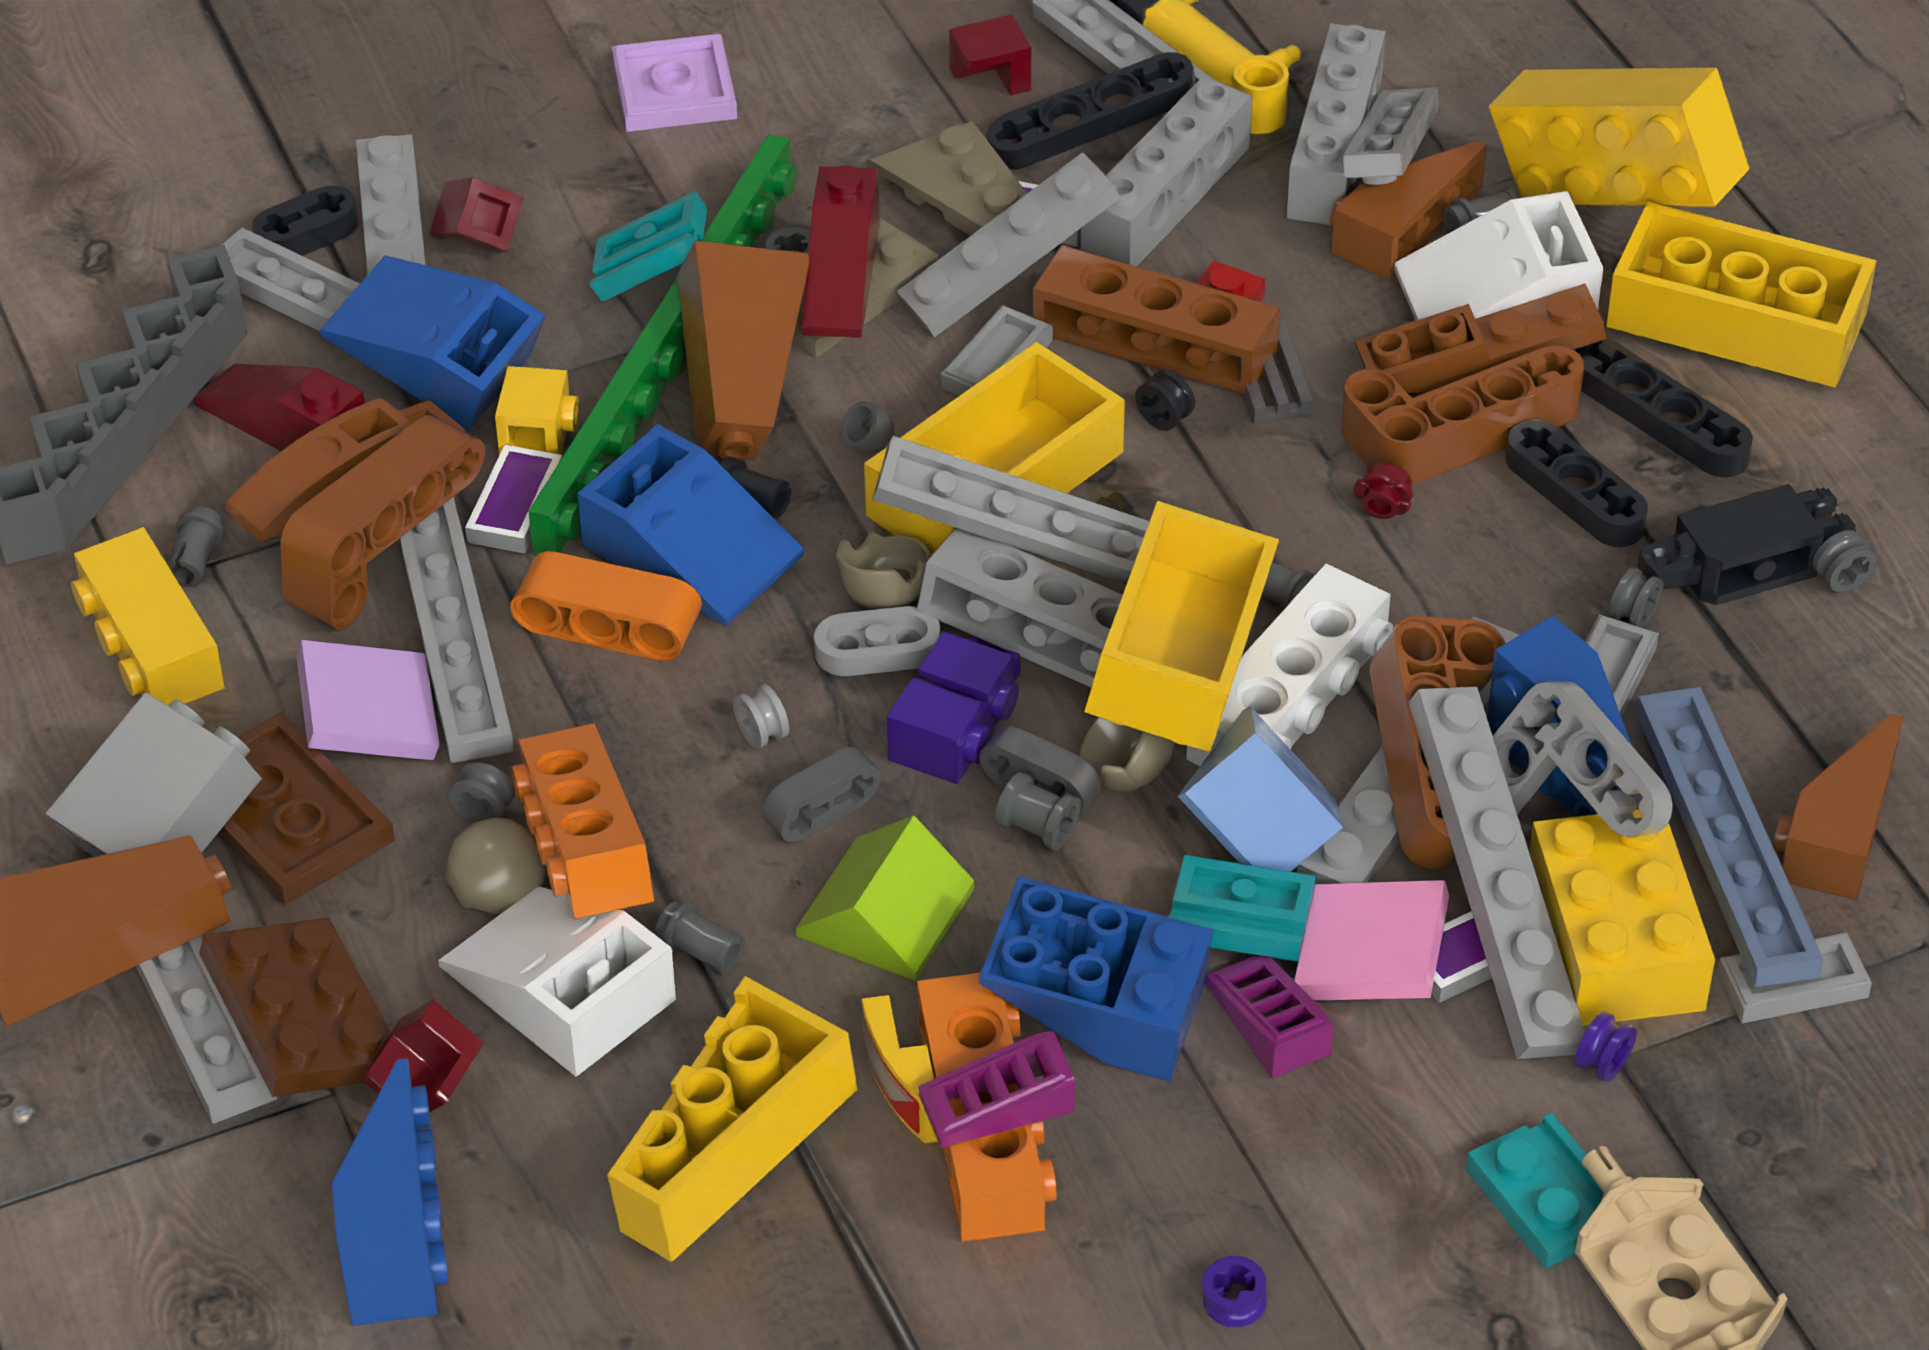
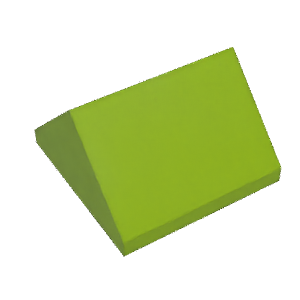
M913 815L855 838L796 927V937L916 981L972 894L974 880Z

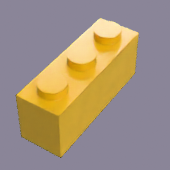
M144 527L74 553L79 579L71 581L75 601L84 617L94 614L96 621H94L95 630L106 655L111 656L117 653L119 656V671L132 697L138 694L143 695L146 692L169 706L174 699L187 704L225 689L217 644Z

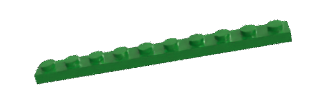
M768 134L704 234L702 242L752 247L759 234L766 233L769 230L777 205L782 197L788 198L791 195L796 183L797 167L791 163L790 139ZM678 277L530 507L528 513L533 555L537 556L539 553L546 551L561 553L569 539L574 540L577 538L581 531L577 493L633 446L635 433L643 420H649L654 415L658 405L659 394L668 380L674 381L677 378L682 366L683 356L686 353Z

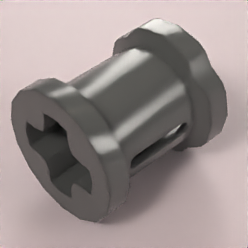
M1018 772L1009 780L1001 793L996 807L995 821L997 825L1005 829L1018 826L1043 839V845L1046 848L1058 851L1068 842L1076 828L1080 817L1081 800L1072 794H1066L1063 797L1057 796L1036 786L1031 775L1025 772Z

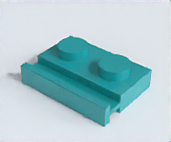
M696 191L597 239L592 267L596 278L591 279L589 285L602 302L684 263L694 242L702 241L704 235L707 207Z
M1184 855L1172 901L1171 914L1168 917L1214 929L1211 948L1299 962L1316 876Z
M1552 1112L1543 1116L1542 1123L1529 1129L1524 1125L1468 1152L1466 1171L1545 1269L1576 1254L1575 1248L1579 1232L1601 1203L1603 1191L1588 1170L1582 1165V1160L1587 1154Z

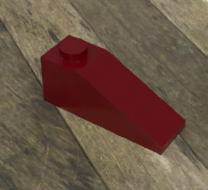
M819 166L811 217L808 252L809 267L806 276L802 334L804 336L862 338L880 227L878 168Z
M233 364L194 397L197 407L280 451L323 423L365 404L364 393L361 389L318 367Z

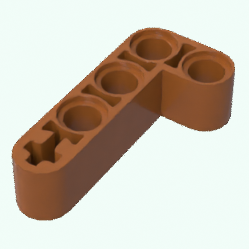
M1551 345L1414 398H1411L1395 378L1387 372L1378 369L1358 370L1349 375L1344 382L1341 434L1367 467L1376 463L1396 465L1409 474L1412 479V485L1507 448L1508 435L1511 428L1521 421L1531 419L1543 420L1558 428L1574 420L1579 411L1584 361L1580 354L1573 349Z
M425 415L298 508L287 521L281 535L282 593L284 601L337 630L349 627L358 618L366 602L367 563L457 495L475 479L484 461V443L480 439L434 416Z
M1428 616L1406 617L1398 622L1370 661V677L1400 844L1404 854L1411 862L1420 868L1428 870L1443 869L1452 862L1455 854L1408 702L1418 689L1477 687L1479 693L1492 679L1495 650L1506 643L1497 629L1488 623L1477 620Z

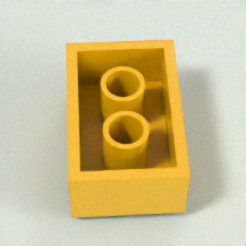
M1635 810L1632 813L1634 818H1642L1644 816L1640 810ZM1599 814L1533 822L1529 854L1583 1026L1590 1025L1596 1016L1603 1011L1614 1015L1615 1022L1706 1011L1715 957L1669 822L1664 829L1656 834L1626 837L1617 834Z

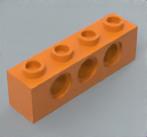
M595 723L518 739L522 764L511 766L515 792L519 804L524 806L530 834H535L542 865H547L554 897L566 895L574 919L654 902L646 844Z
M980 973L917 981L918 1027L922 1045H927L934 1079L1014 1044L1013 1038L1020 1037L1021 1035L1018 1008L979 984ZM1016 1083L1006 1085L1009 1094L1019 1090ZM988 1091L977 1093L982 1106L992 1102ZM961 1098L949 1101L955 1118L967 1114ZM1043 1121L943 1148L961 1242L1045 1231V1202L1056 1201L1057 1192L1051 1159L1039 1160L1036 1146L1044 1145Z

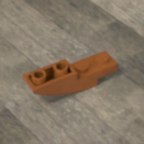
M1585 283L1475 319L1470 305L1466 304L1355 340L1365 369H1378L1387 372L1395 378L1407 393L1424 394L1542 347L1555 345L1574 350L1605 340L1606 333L1604 322Z
M382 397L377 398L323 423L274 456L226 501V512L261 542L282 535L287 521L298 508L419 418L431 415L464 432L465 428L430 400L398 411Z

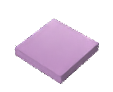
M721 34L612 46L613 66L626 132L737 119V103Z
M301 640L296 658L308 748L434 760L439 748V738L425 653Z

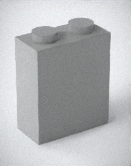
M145 692L45 814L75 846L92 857L189 835L192 836L202 853L262 778L245 759L250 749L234 734L220 726L214 733H211L203 728L205 724L203 719L181 701L174 699L167 706Z

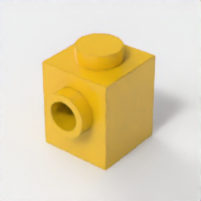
M507 367L495 414L499 455L504 445L562 455L567 431L576 432L579 421V397L569 395L567 370Z

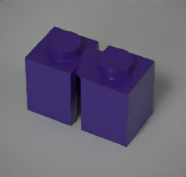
M943 631L918 669V678L933 684L912 678L887 715L888 760L958 785L971 763H980V752L990 741L991 732L1000 719L1006 721L1011 716L1017 703L1019 686L1013 683V655Z

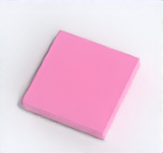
M1445 880L1315 884L1294 981L1312 1000L1431 998L1450 897Z

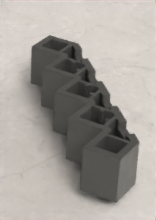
M225 245L167 258L173 298L122 310L129 350L76 362L84 403L29 416L38 458L0 467V549L5 565L67 550L247 336L239 281Z

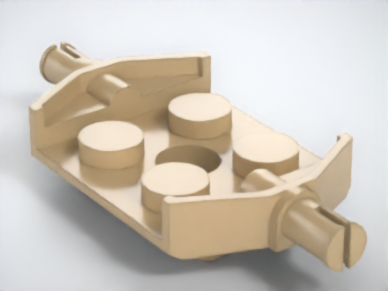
M1606 1146L1599 1147L1598 1153L1595 1149L1589 1152L1582 1160V1165L1588 1170L1603 1191L1601 1203L1579 1232L1575 1253L1643 1350H1761L1778 1326L1788 1298L1783 1293L1777 1296L1776 1303H1774L1699 1200L1703 1187L1702 1181L1698 1178L1638 1177L1633 1180L1632 1177L1625 1175ZM1667 1278L1680 1279L1687 1282L1693 1288L1695 1295L1688 1299L1667 1296L1662 1292L1658 1283Z

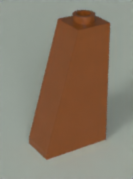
M695 241L677 274L696 445L705 449L711 456H719L722 459L731 456L740 460H755L774 428L809 267L808 253Z
M189 835L0 878V1016L5 1026H10L129 970L140 963L231 922L222 895L232 891V887L217 856L214 854L204 859L192 836Z

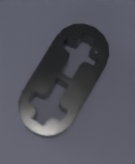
M324 186L259 213L253 220L252 230L253 233L304 256L340 241L356 230L358 217L355 198L349 190L343 187Z

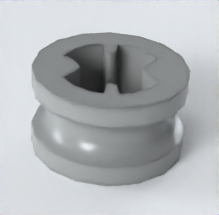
M763 684L756 687L753 697L743 693L733 699V709L737 723L752 747L760 749L768 745L769 736L780 740L789 735V722L785 709L777 694L769 685Z

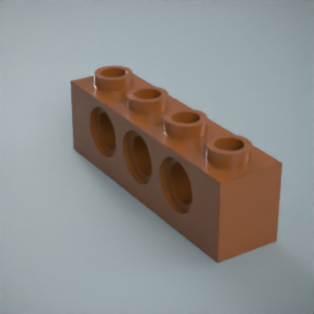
M1063 245L1033 287V318L1052 325L1054 339L1160 370H1171L1178 375L1245 394V383L1252 385L1255 378L1258 384L1264 376V363L1271 353L1273 358L1278 353L1280 307ZM1235 356L1241 357V372Z

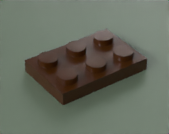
M282 712L238 736L250 749L245 759L262 779L218 832V835L285 905L395 841L392 823L319 749L308 748L307 737Z
M329 917L204 934L199 955L272 1097L364 1083L362 1079L364 1072L391 1032Z

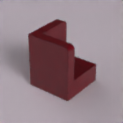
M1012 14L949 29L950 71L955 78L995 69L1010 96L1031 91L1032 47Z
M474 177L446 181L436 209L430 235L438 239L458 237L497 253L508 252L524 197Z
M432 999L398 1020L364 1072L362 1079L366 1085L379 1095L396 1061L408 1058L412 1087L426 1085L430 1113L448 1101L484 1042Z

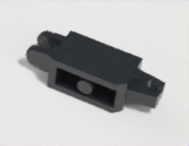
M1786 484L1765 491L1753 492L1747 496L1712 506L1700 507L1678 515L1675 534L1640 548L1637 567L1639 570H1642L1646 580L1652 576L1662 579L1664 583L1663 589L1689 585L1700 601L1720 605L1816 577L1817 572L1813 566V558L1818 548L1836 533L1845 530L1856 532L1857 530L1855 529L1856 525L1848 514L1844 515L1841 512L1840 514L1835 513L1834 516L1831 515L1836 511L1835 507L1838 506L1836 503L1838 500L1829 488H1817L1814 491L1807 490L1796 494L1791 485Z

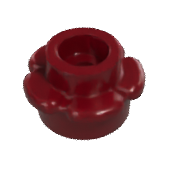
M1376 463L1366 469L1363 479L1360 478L1355 482L1354 495L1358 499H1362V507L1368 514L1380 519H1389L1395 515H1403L1410 510L1412 505L1410 501L1413 498L1411 490L1413 483L1409 474L1402 468L1389 463Z

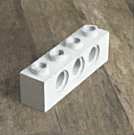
M1325 564L1241 657L1211 751L1243 709L1250 706L1290 749L1303 733L1311 734L1321 722L1328 704L1337 694L1343 696L1351 689L1358 676L1359 669L1370 656H1374L1392 632L1393 624L1388 622L1391 594L1329 564ZM1187 746L1186 760L1201 766L1211 752Z

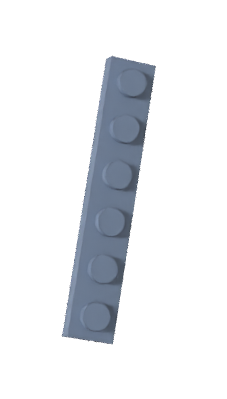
M1701 687L1640 695L1637 707L1638 719L1754 987L1821 978L1823 964L1821 952Z

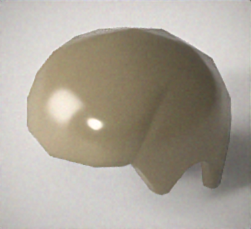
M871 531L868 533L863 545L857 549H853L850 542L842 540L838 545L835 559L840 582L851 600L866 609L876 610L908 606L919 599L926 563L932 556V553L922 540L905 535L881 537L878 533Z
M1098 717L1086 733L1078 756L1085 759L1096 770L1100 777L1101 785L1115 792H1129L1146 786L1161 775L1170 762L1174 742L1129 726L1114 724L1107 719Z
M497 817L473 822L453 839L445 864L446 886L450 885L461 906L466 909L472 907L473 909L493 915L503 913L538 886L542 887L547 874V865H542L535 835L530 834L526 827L514 820Z

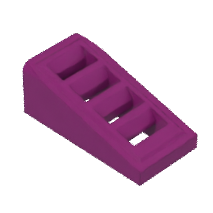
M1255 955L1206 975V985L1272 1079L1332 1054L1333 1024L1323 1010L1271 957ZM1259 976L1262 979L1241 989L1235 987ZM1268 991L1272 993V996L1254 1003L1248 1000ZM1279 1007L1283 1009V1011L1266 1018L1262 1015ZM1291 1022L1294 1025L1281 1032L1276 1029Z
M1051 1030L1020 1040L920 1085L919 1097L939 1146L944 1148L1075 1112V1080L1054 1031ZM1036 1077H1044V1079L1038 1082L1035 1080ZM1016 1083L1019 1090L1009 1094L1006 1085ZM988 1091L992 1102L982 1106L977 1093ZM961 1098L967 1114L955 1118L949 1101Z

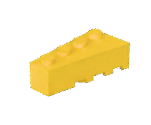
M746 976L734 991L735 1003L725 1018L717 1016L704 1034L706 1045L692 1066L683 1065L672 1080V1094L661 1110H652L607 1174L620 1232L670 1262H673L858 1090L848 1032Z

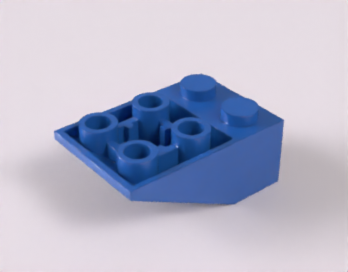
M384 255L320 329L319 335L422 402L430 400L463 428L470 431L501 393L507 367H522L532 355L546 315L497 283Z
M658 424L577 493L583 547L615 565L685 581L700 595L703 603L701 613L724 626H727L804 556V548L705 449Z
M1551 616L1495 650L1487 714L1492 736L1526 693L1536 684L1551 681H1568L1582 688L1631 744L1598 653L1555 616ZM1555 699L1551 701L1557 711L1561 704L1560 700ZM1555 712L1554 717L1549 723L1561 722L1557 712ZM1532 727V728H1534V729H1536L1537 731H1539L1542 727ZM1517 740L1511 746L1508 758L1525 773L1529 765V754L1525 745ZM1594 740L1587 749L1586 762L1589 770L1599 777L1607 767L1608 758L1604 746L1599 741ZM1558 766L1554 768L1538 788L1544 795L1553 797L1574 817L1598 814ZM1618 785L1611 788V790H1621Z
M1018 876L980 973L979 984L1101 1062L1171 1082L1206 981L1214 929Z
M408 1058L396 1061L332 1182L336 1239L352 1326L437 1315L438 1307L435 1286L449 1284L444 1241H442L441 1227L443 1226L439 1187L436 1183L435 1170H437L433 1130L432 1128L422 1129L431 1127L426 1085L412 1087Z

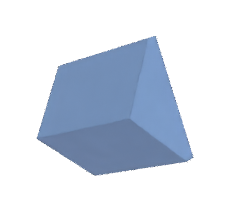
M1251 706L1243 709L1178 795V798L1240 864L1291 872L1343 828L1336 798Z

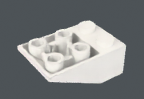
M1568 191L1511 199L1395 262L1394 271L1416 321L1466 304L1470 305L1473 315L1477 319L1585 283L1598 309L1603 265Z
M540 886L438 960L440 968L575 1077L676 1000L672 948L622 910L574 919L566 895L554 897L552 890Z

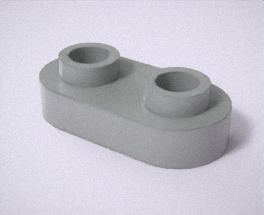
M914 606L835 614L820 622L815 630V658L822 669L838 676H855L917 669L939 639L940 624L937 618L917 611V607Z

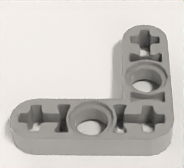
M1551 681L1536 684L1526 693L1493 735L1517 815L1554 768L1558 766L1608 826L1619 835L1636 837L1656 834L1666 827L1671 818L1673 804L1671 794L1664 782L1586 692L1573 682ZM1555 699H1559L1561 702L1557 711L1551 703ZM1555 712H1557L1561 722L1549 723L1554 717ZM1532 727H1542V728H1541L1539 731H1537L1536 729H1534V728H1532ZM1517 740L1525 745L1529 754V765L1522 776H1518L1513 772L1508 758L1509 750ZM1594 740L1599 741L1604 746L1608 758L1607 767L1599 777L1589 770L1586 762L1587 749ZM1618 785L1621 790H1611V788ZM1631 794H1641L1643 797L1638 806L1640 812L1644 815L1642 818H1634L1632 814L1637 804Z

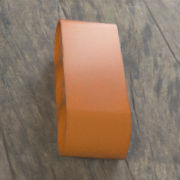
M546 551L539 553L532 560L511 601L510 611L512 617L519 625L539 635L656 661H670L680 655L701 612L703 603L700 595L691 585L673 577L564 553Z

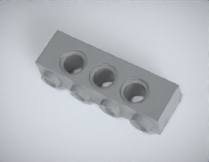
M1330 23L1290 164L1287 219L1330 225V215L1336 202L1342 196H1349L1353 192L1356 178H1345L1343 155L1379 96L1382 84L1386 31L1367 29L1358 25L1346 26Z
M1203 76L1106 175L1115 185L1121 199L1081 228V251L1137 267L1249 149L1252 95Z
M956 528L926 563L917 611L935 617L946 624L998 647L1019 653L1025 659L1092 687L1102 650L1123 595L1008 544Z

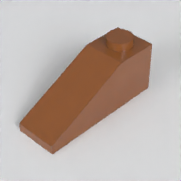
M1476 140L1412 162L1408 165L1403 175L1397 176V179L1390 183L1370 185L1362 182L1349 196H1342L1333 207L1329 220L1330 226L1333 228L1331 253L1390 281L1396 275L1394 263L1423 248L1444 227V209L1449 207L1455 198L1464 197L1468 201L1471 200L1483 188L1487 144Z
M1888 715L1800 791L1793 816L1780 815L1773 848L1775 853L1784 855L1782 868L1789 884L1858 900L1891 775L1904 716Z

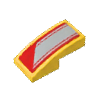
M889 995L863 998V1043L869 1065L880 1090L896 1115L925 1144L938 1142L919 1097V1086L934 1080L927 1045L899 1048Z

